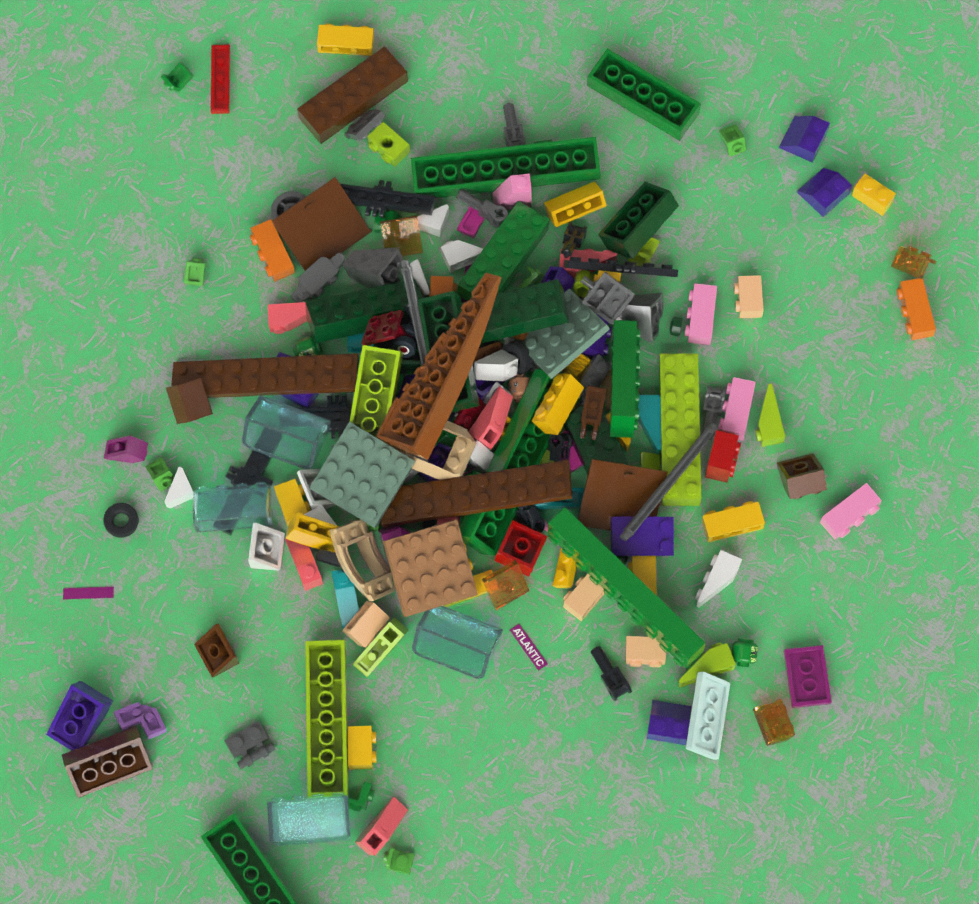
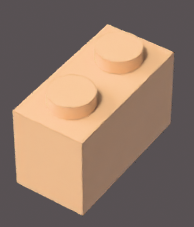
M761 275L738 276L737 283H734V294H738V300L735 301V311L739 312V318L762 317Z
M589 574L585 577L581 576L575 585L577 587L573 592L568 591L563 598V607L581 622L604 596V589L599 584L595 585L590 580Z
M366 601L342 631L358 646L366 648L375 639V635L387 625L390 617L374 602Z
M626 636L625 664H630L631 667H640L642 664H649L650 667H661V665H665L666 653L659 647L660 643L655 638L652 640L649 637Z

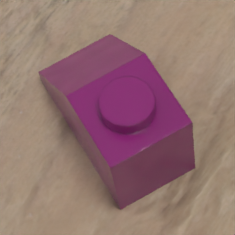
M131 435L107 440L104 459L128 463L145 461L148 442Z

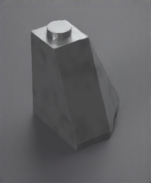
M398 248L355 250L346 258L343 266L350 278L367 288H374L400 282L401 279H398L399 269L402 268L401 261L404 260Z
M663 294L635 295L616 320L637 321V329H640V338L653 342L658 336L660 329L656 326L663 315Z

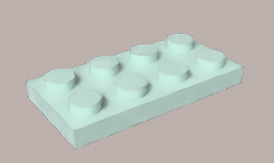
M698 672L686 749L714 760L719 759L730 683L705 672Z

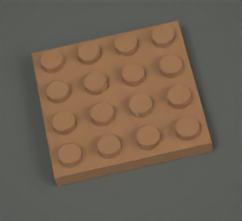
M457 520L383 541L404 617L478 595Z

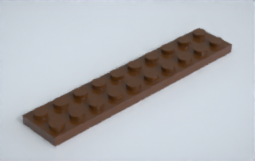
M355 353L173 362L171 386L202 377L208 398L355 392L359 355Z
M569 460L401 486L382 517L381 524L383 527H391L572 499Z

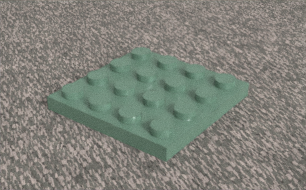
M570 288L564 293L569 323L529 332L523 341L513 338L514 341H519L527 347L529 356L551 379L610 330L607 324L587 305L585 306L582 300Z
M349 422L311 484L310 489L376 528L416 461Z

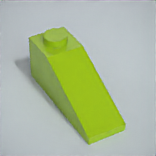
M768 384L758 427L755 430L757 442L760 441L761 447L784 443L785 433L772 384Z
M394 617L356 659L353 665L368 677L409 629Z
M720 642L712 645L711 649L679 679L678 687L682 688L696 683L698 672L717 676L734 670L736 664L728 643L722 644Z

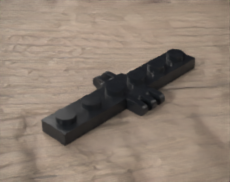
M380 180L378 186L374 185L373 188L340 184L353 205L366 207L365 216H370L372 212V217H377L379 213V217L384 218L387 210L432 216L437 201L436 196L393 191L391 181H387L384 186L385 181Z
M570 257V260H564L563 266L564 268L678 277V270L672 269L673 265L664 264L661 265V268H656L652 263H643V266H636V262L625 261V265H621L616 260H607L606 263H599L600 259L588 258V262H583L580 257Z
M328 395L327 407L280 408L279 426L280 428H327V432H331V439H335V432H339L340 438L350 422L352 407H347V395L342 396L343 402H339V395H335V403H332V396Z
M265 426L245 466H239L238 469L230 466L229 471L235 473V475L227 473L225 477L231 480L230 483L234 487L213 525L215 529L232 535L252 495L254 494L265 499L266 494L260 490L268 492L270 488L263 484L272 485L273 481L264 477L263 474L282 440L283 434Z

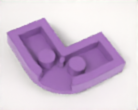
M139 702L114 711V716L122 731L141 724L148 740L167 732L158 711L154 707L140 705Z

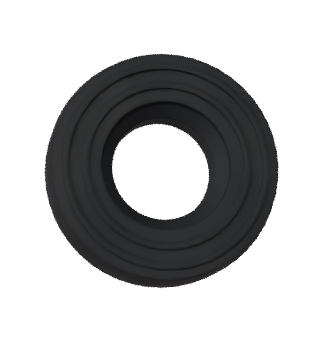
M511 341L503 346L502 350L511 355L512 352L518 355L520 365L518 364L517 374L522 375L531 368L532 358L529 356V350L523 343Z
M116 503L106 510L103 522L108 533L115 537L123 538L134 533L137 529L139 518L136 510L131 505ZM120 513L128 516V523L123 527H118L114 524L115 516Z
M318 550L316 556L318 561L341 567L336 553Z

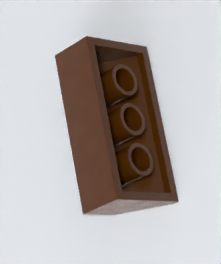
M137 726L62 754L65 769L78 798L153 769Z

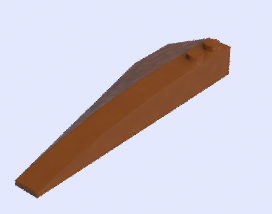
M489 273L484 274L472 291V298L462 305V312L457 319H452L449 323L451 326L446 334L444 332L441 334L426 355L424 365L418 367L414 372L416 375L410 384L406 383L402 389L404 392L401 397H396L376 438L413 455L429 459L460 395L478 352L494 305L501 277Z

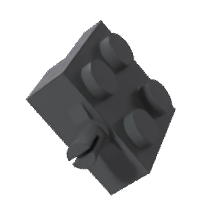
M604 272L595 282L586 276L580 281L589 288L588 294L582 303L611 325L635 296L631 290L607 272Z

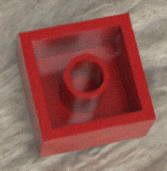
M716 430L705 478L728 483L729 477L733 478L741 442H738L739 435Z
M512 520L494 561L529 577L548 536Z

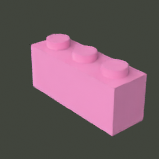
M694 283V289L690 290L689 301H692V307H688L687 318L690 319V325H686L685 329L688 343L711 344L717 286Z
M733 377V381L728 383L726 394H729V400H724L722 412H726L725 418L720 419L718 429L723 432L739 435L738 440L743 441L756 382Z
M866 483L821 518L820 523L834 540L838 537L843 538L850 532L849 529L851 527L861 525L868 514L874 515L880 509L879 506L882 500Z

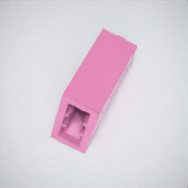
M530 174L511 175L492 193L493 204L503 206L506 210H512L519 201L531 208L532 190Z

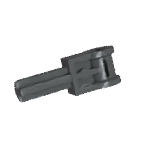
M507 103L503 106L507 127H504L506 147L526 145L522 124H517L514 105Z
M463 189L456 196L458 200L479 212L478 215L488 220L493 227L499 228L508 215L506 208L503 206H496L488 200L483 202Z
M711 385L707 386L702 413H706L702 433L711 423L716 424L717 416H721L727 388L722 390L712 388Z

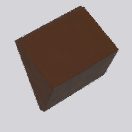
M202 377L166 387L177 424L191 422L213 414Z
M219 623L215 624L194 644L211 677H215L239 664L237 656Z

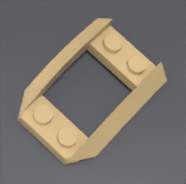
M447 421L443 430L457 435L443 469L410 456L409 452L391 444L390 446L416 461L412 468L413 470L438 480L463 476L476 446V441L467 429Z
M356 519L348 524L329 530L334 550L342 569L355 587L369 601L377 600L395 591L391 569L382 558L375 543L373 533L369 532L366 522ZM357 543L365 563L376 576L375 578L365 582L360 576L349 555L348 545Z

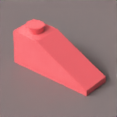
M305 302L269 304L268 322L270 332L282 334L307 322Z
M285 538L304 590L307 591L323 585L322 577L310 547Z

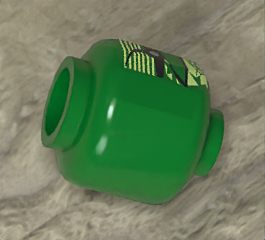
M312 336L298 340L296 348L293 349L295 356H311L323 353L321 344L315 343Z
M738 638V641L733 643L732 656L734 661L738 662L737 666L749 667V663L753 664L757 661L758 646L754 643V640Z

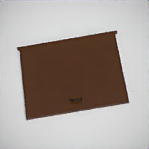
M336 177L272 220V223L304 271L312 266L320 257H327L330 260L337 253L341 254L372 232V229L368 228Z
M592 459L577 519L585 527L611 531V517L636 516L642 506L666 479L668 472ZM660 502L648 517H657Z

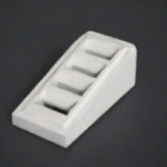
M416 259L410 263L413 279L416 280L422 297H430V290L420 262Z

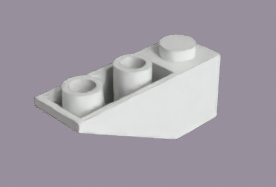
M720 550L719 555H714L710 564L713 568L711 572H706L703 582L706 584L703 590L699 588L695 597L698 600L696 607H701L734 581L742 562L741 558Z

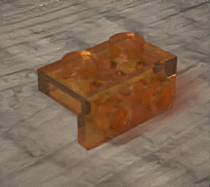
M908 245L907 248L899 246L891 267L922 279L929 262L936 265L937 261L931 259L932 255L924 251H921L920 254L917 253L919 249Z
M782 699L753 709L766 746L786 742L795 736L794 727L790 722Z

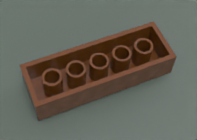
M384 46L297 108L298 117L318 142L322 144L408 82L407 71Z

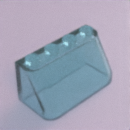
M260 395L245 418L242 442L251 450L303 469H310L318 457L329 431L331 421Z
M257 482L255 485L248 486L242 483L235 485V487L219 485L216 488L210 489L208 487H198L193 492V525L196 532L252 528L253 523L266 527L273 526L271 487L266 485L265 482Z
M440 606L424 612L417 625L412 650L422 658L480 679L485 676L503 629L450 608Z
M332 793V797H324V794H315L309 799H304V796H293L292 800H284L283 797L272 798L271 802H267L269 842L273 846L352 839L348 795L344 796V793Z

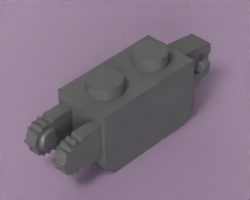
M337 253L330 260L327 257H320L300 275L298 287L291 295L295 303L304 302L308 298L310 300L313 297L318 298L325 291L323 288L328 284L330 286L338 280L339 269L345 261L344 254Z

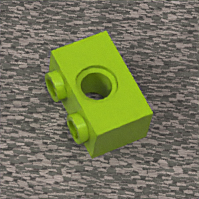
M384 122L367 136L369 148L375 153L378 152L387 164L391 163L394 167L410 153V145ZM385 144H391V145H392L391 147H388V148H387V147H384Z

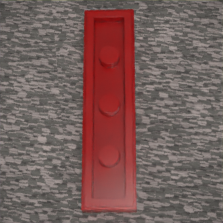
M230 44L211 45V114H230Z

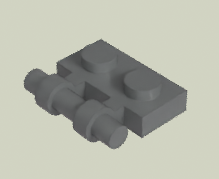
M369 110L367 113H363L360 116V120L355 124H351L344 135L347 139L363 140L369 135V131L382 123L381 120L386 116L381 110Z
M259 721L224 740L234 759L242 755L243 759L237 762L240 769L246 766L250 767L254 761L261 757L269 756V753L275 750L272 743L267 746L263 745V742L269 738ZM256 746L258 747V751L248 755L247 751Z

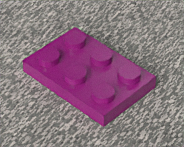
M823 645L784 649L792 708L831 704L832 700Z

